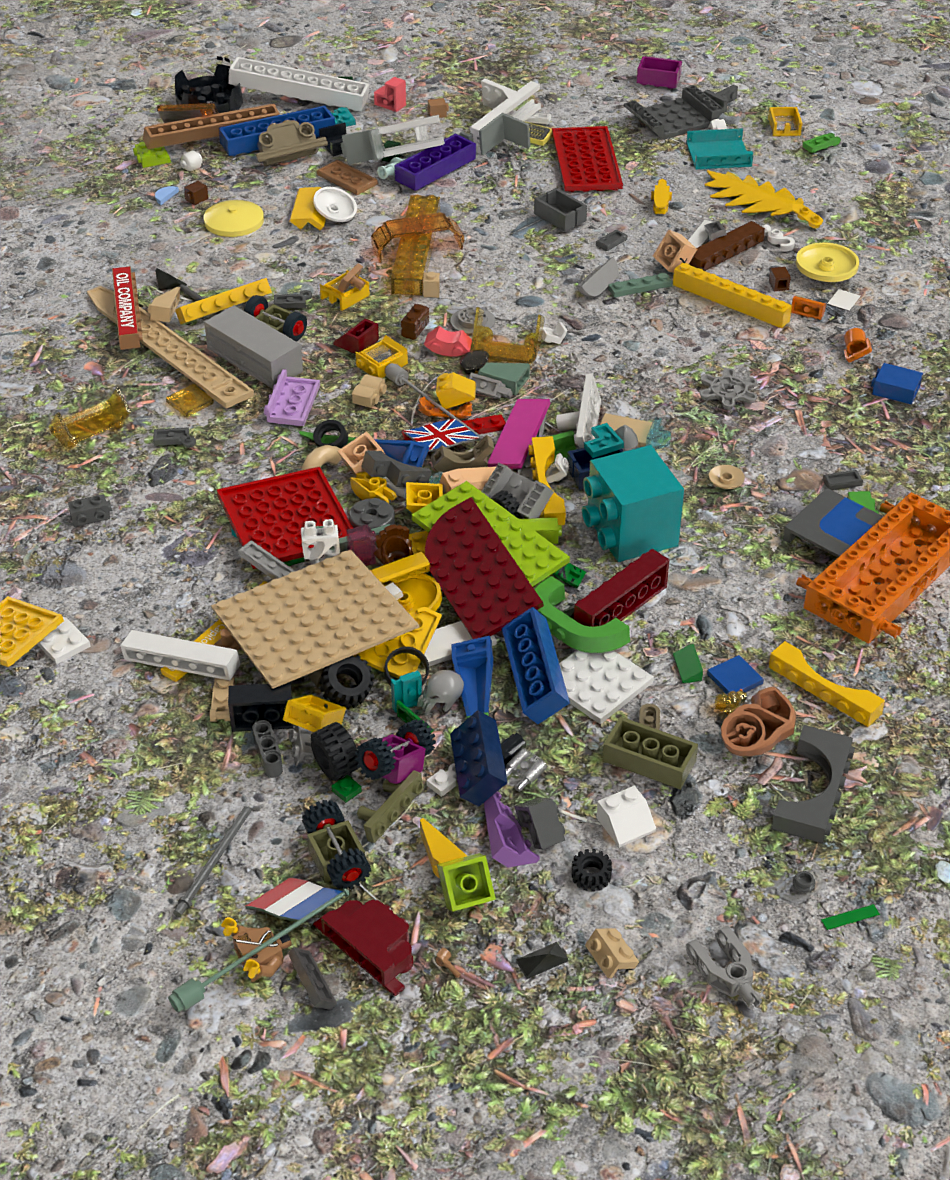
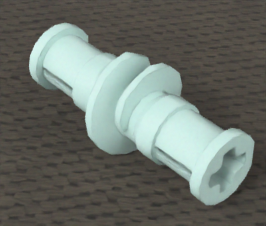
M395 157L386 166L378 167L379 177L386 179L389 175L395 176L394 165L405 159Z

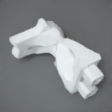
M332 519L323 521V526H315V522L306 521L304 527H301L304 559H309L311 565L340 554L337 525H334Z

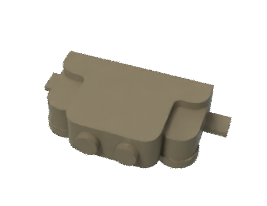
M285 120L279 124H270L266 132L260 134L257 144L260 153L255 155L258 162H263L265 167L317 154L319 148L327 146L328 142L326 137L316 139L314 126L311 123L303 122L299 125L295 120Z

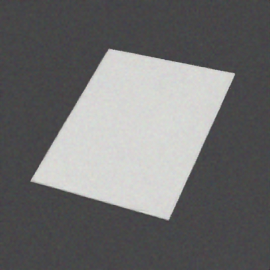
M838 289L827 304L850 311L860 298V295Z

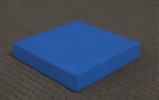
M740 655L707 670V675L730 699L743 694L739 693L740 689L745 693L762 685L764 679Z

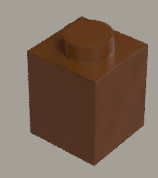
M199 181L184 187V197L186 201L193 205L209 199L207 186Z
M786 267L770 268L769 283L773 291L789 290L791 276Z

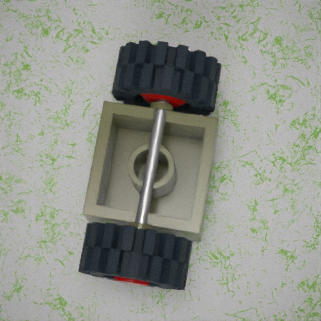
M323 800L321 804L319 801L315 802L316 806H309L310 810L306 809L305 815H302V823L308 833L309 853L324 883L332 881L337 889H347V887L353 889V885L359 886L360 881L365 882V877H369V872H371V866L365 857V851L349 820L345 821L344 815L336 802H333V800L328 802Z

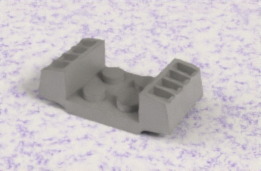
M501 463L497 464V467L481 491L489 498L501 490L508 491V494H513V497H516V501L520 504L517 512L524 519L538 518L554 493L545 484L537 480L533 482L513 472L509 467Z

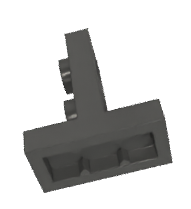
M732 85L717 93L707 89L704 93L724 108L723 113L727 112V104L737 99L738 86Z

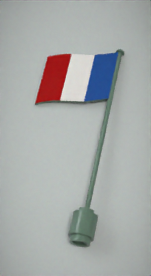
M288 878L245 906L246 909L263 911L280 919L294 921L295 923L203 983L191 978L180 985L168 996L170 1004L178 1013L188 1010L204 999L205 986L342 897H348L349 890L346 888L342 889V891L335 890L306 880Z

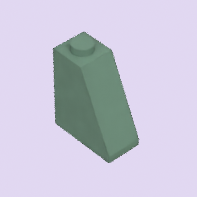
M486 363L479 369L478 375L501 381L506 385V388L511 389L512 395L516 396L530 378V364Z

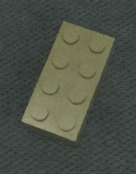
M620 717L604 743L602 761L681 790L696 762L698 744Z

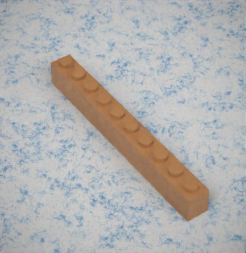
M275 104L146 126L144 127L142 139L147 149L218 137L219 127L277 116L280 113Z

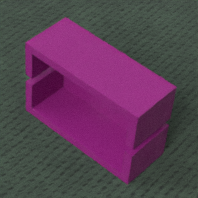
M643 56L637 68L636 83L654 85L655 87L662 86L669 89L676 88L681 77L682 61Z

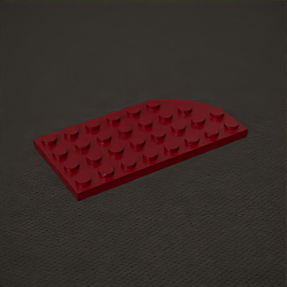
M472 497L449 509L435 522L425 544V557L430 563L429 570L433 578L439 583L441 591L472 639L492 636L531 607H534L536 610L544 607L543 601Z

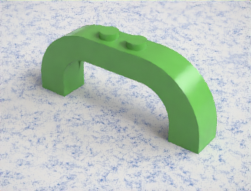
M553 576L545 579L535 588L544 604V607L537 611L547 618L551 634L571 648L588 653H603L621 648L630 642L629 626L617 618L601 626L589 627L578 623L554 607L565 600L564 584Z

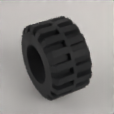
M352 655L326 666L319 681V684H321L320 691L324 692V699L328 698L329 702L344 706L346 709H349L350 706L355 708L358 704H362L374 683V674H371V666L367 667L368 662L365 659L363 661L360 660L361 656L359 655L356 657ZM347 674L355 680L357 687L346 688L342 686L337 680V675Z
M334 722L311 734L310 741L313 755L319 767L328 778L336 781L359 769L356 766L359 762H355V758L358 757L355 755L357 747L349 732L340 723Z

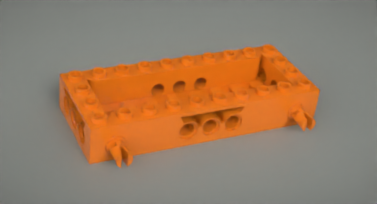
M912 492L896 506L885 500L879 510L886 513V515L814 580L803 574L802 577L798 578L796 585L806 589L804 609L868 644L882 631H885V633L895 639L897 635H900L902 627L891 622L950 566V511Z

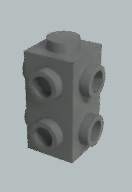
M104 494L68 502L74 527L110 519L109 512L112 511L110 500L106 501Z

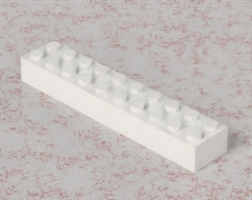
M237 57L229 69V84L237 86L240 83L241 87H246L247 89H256L275 95H285L289 98L295 97L300 100L313 101L314 103H324L328 106L347 107L353 111H362L368 100V83Z

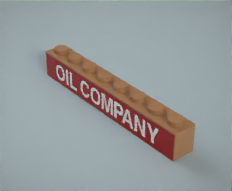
M131 266L112 268L120 349L141 348L140 341H143L135 272L131 271Z

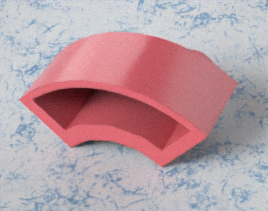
M438 326L427 334L424 345L439 355L456 357L469 353L473 340L463 330L450 332Z

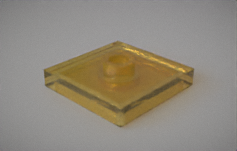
M194 384L166 397V402L185 417L214 404L213 398Z

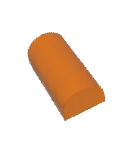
M794 296L791 313L821 320L825 312L826 303Z

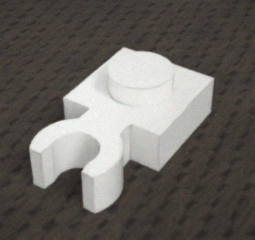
M455 763L449 766L447 772L441 769L426 780L427 786L441 797L457 786Z

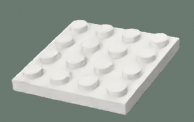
M576 650L559 663L570 704L599 724L606 721L654 682V676L614 650L603 653H588Z

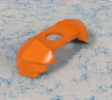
M425 397L419 399L418 406L420 409L418 410L423 415L428 417H449L447 414L442 413L443 411L439 408H435V405L426 400ZM468 402L464 406H460L458 410H446L459 420L467 419L471 416L472 403Z

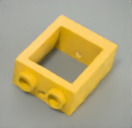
M310 694L288 700L283 720L315 732L334 722L342 725L346 708Z

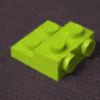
M144 142L134 144V156L137 157L138 163H141L143 168L171 163L170 156L165 147L147 149Z

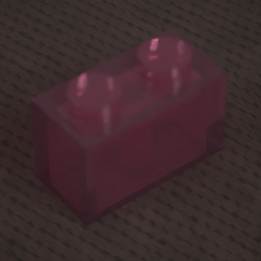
M368 524L346 530L347 549L352 550L365 566L376 564V556L374 555V552L377 550L375 546V531H371Z

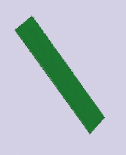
M872 904L824 918L821 921L825 928L829 930L880 915L875 905Z

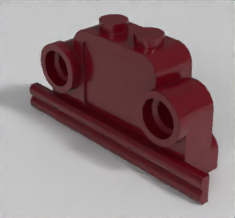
M375 899L369 900L364 905L358 900H349L338 909L327 912L313 923L314 927L391 994L397 996L399 992L404 990L405 986L395 977L410 971L414 964L412 946L409 943V924L404 918H399L390 906L384 905Z

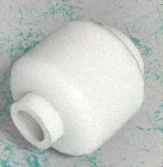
M190 151L181 156L180 165L183 169L193 171L201 167L202 157L196 151Z

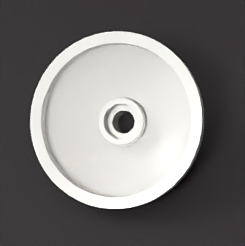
M324 187L319 189L314 195L313 204L316 210L328 220L335 222L349 221L357 212V204L354 198L342 189Z

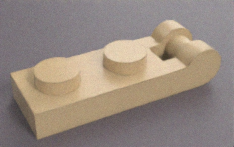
M232 677L230 681L214 678L210 722H217V720L222 719L230 721L228 689L229 686L235 685V677Z

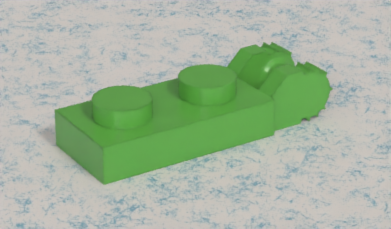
M828 133L803 142L802 147L810 153H815L832 145H839L841 139L838 136L835 137L833 133Z

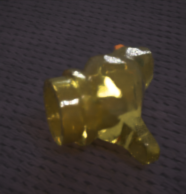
M742 689L737 692L730 691L728 694L717 693L714 709L725 711L729 715L746 701L747 694Z

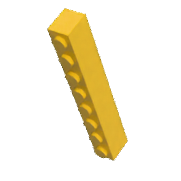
M682 262L674 269L673 286L781 329L790 322L792 305L785 301L772 298L769 295L731 282L728 279L690 266L687 263Z

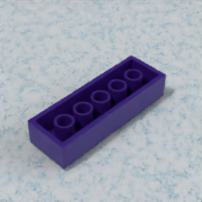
M455 133L444 139V145L426 148L395 164V181L414 191L419 190L476 159V143Z

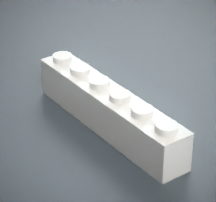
M131 630L120 645L124 659L127 661L158 667L165 666L183 672L229 681L241 665L238 652L235 649Z

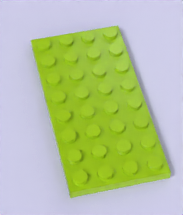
M465 481L412 514V521L429 533L435 522L445 512L472 497L532 587L570 562V556L468 481Z

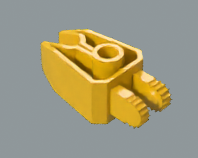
M659 179L658 185H655V190L651 191V200H654L653 212L655 214L665 215L668 212V203L672 201V192H669L670 186H667V181L664 179Z
M367 472L356 473V478H350L351 488L361 500L379 498L389 503L388 499L395 500L397 498V494L387 487V482L384 478L371 477Z

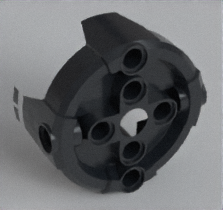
M217 56V60L223 61V57ZM224 57V60L230 63V59ZM217 64L213 76H201L187 80L183 70L179 71L175 75V97L178 109L180 111L200 110L202 116L240 110L243 104L240 83L237 86L229 84L230 66Z

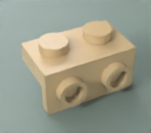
M616 928L595 929L585 944L607 978H613L618 969H635L639 963L633 950L626 944L621 933Z

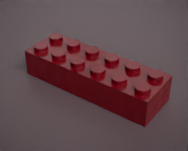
M654 549L643 553L637 560L631 562L622 571L617 572L608 581L603 582L601 586L592 590L582 600H578L574 606V620L589 627L604 625L615 618L623 621L667 588L670 559Z

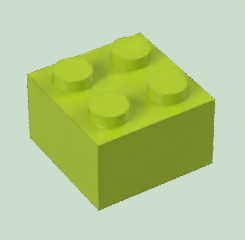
M478 853L437 864L447 909L457 911L496 900L486 855Z

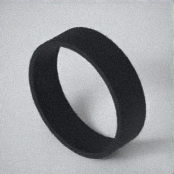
M400 647L392 651L387 657L384 666V676L388 684L391 686L392 678L387 668L390 659L401 653H409L417 656L425 666L426 674L422 680L423 686L429 674V662L426 656L413 647Z

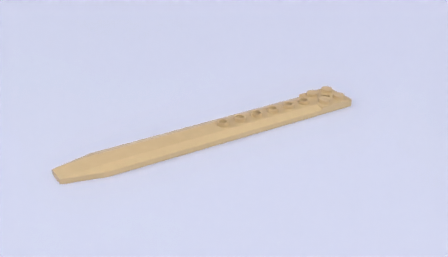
M102 286L88 290L87 295L97 310L117 324L114 291ZM139 307L143 341L140 342L205 390L207 395L226 409L254 396L253 389L160 321L150 320V314Z

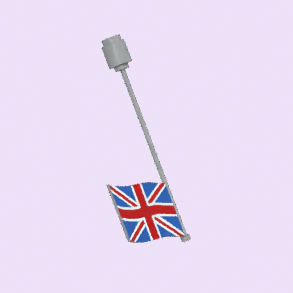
M391 363L385 368L386 377L396 385L402 386L406 383L452 418L415 429L403 430V433L413 441L427 444L429 446L428 452L437 451L442 445L449 448L462 443L478 440L480 442L484 438L483 435L480 436L408 381V372L398 364Z

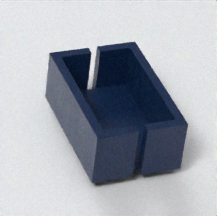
M584 448L568 451V471L572 478L574 477V482L578 489H584L583 480L585 477H589L590 460L621 453L623 449L594 458Z

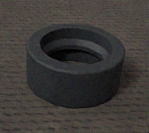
M337 420L323 421L314 430L313 438L317 448L324 445L343 448L348 443L345 427ZM334 430L340 432V436L335 442L330 444L321 442L323 435L327 432Z

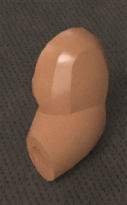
M768 687L759 690L752 696L751 704L737 707L734 712L724 719L721 726L722 741L732 754L738 756L762 755L772 750L778 742L794 734L796 712L790 701L778 688Z

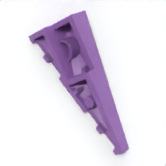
M496 792L484 802L492 858L506 867L537 863L540 860L539 855L530 850L531 842L528 839L524 840L520 824L510 808L501 803L500 799L502 796L500 792Z

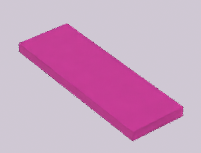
M517 399L488 460V467H497V464L501 463L510 469H522L529 453L528 445H531L532 437H536L551 404L550 399Z

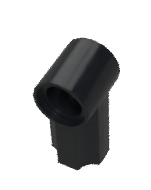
M518 733L510 735L501 743L505 769L512 759L526 748V742Z

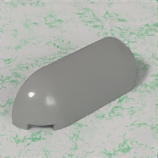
M614 257L608 259L602 267L599 265L577 285L578 291L587 297L598 296L609 284L616 280L618 265Z

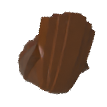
M389 525L375 536L378 549L374 552V555L383 565L413 555L412 541L409 539V529L406 526Z

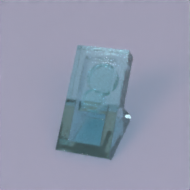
M655 417L646 438V446L652 445L655 450L669 446L671 440V431L664 430V426L661 425L662 418Z

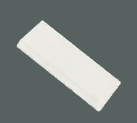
M461 621L435 630L424 654L429 662V667L452 659L451 644L472 640V637ZM494 635L490 636L492 646L496 645L497 639Z

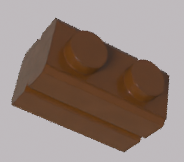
M414 304L401 320V336L412 340L417 339L429 323V308L427 306Z

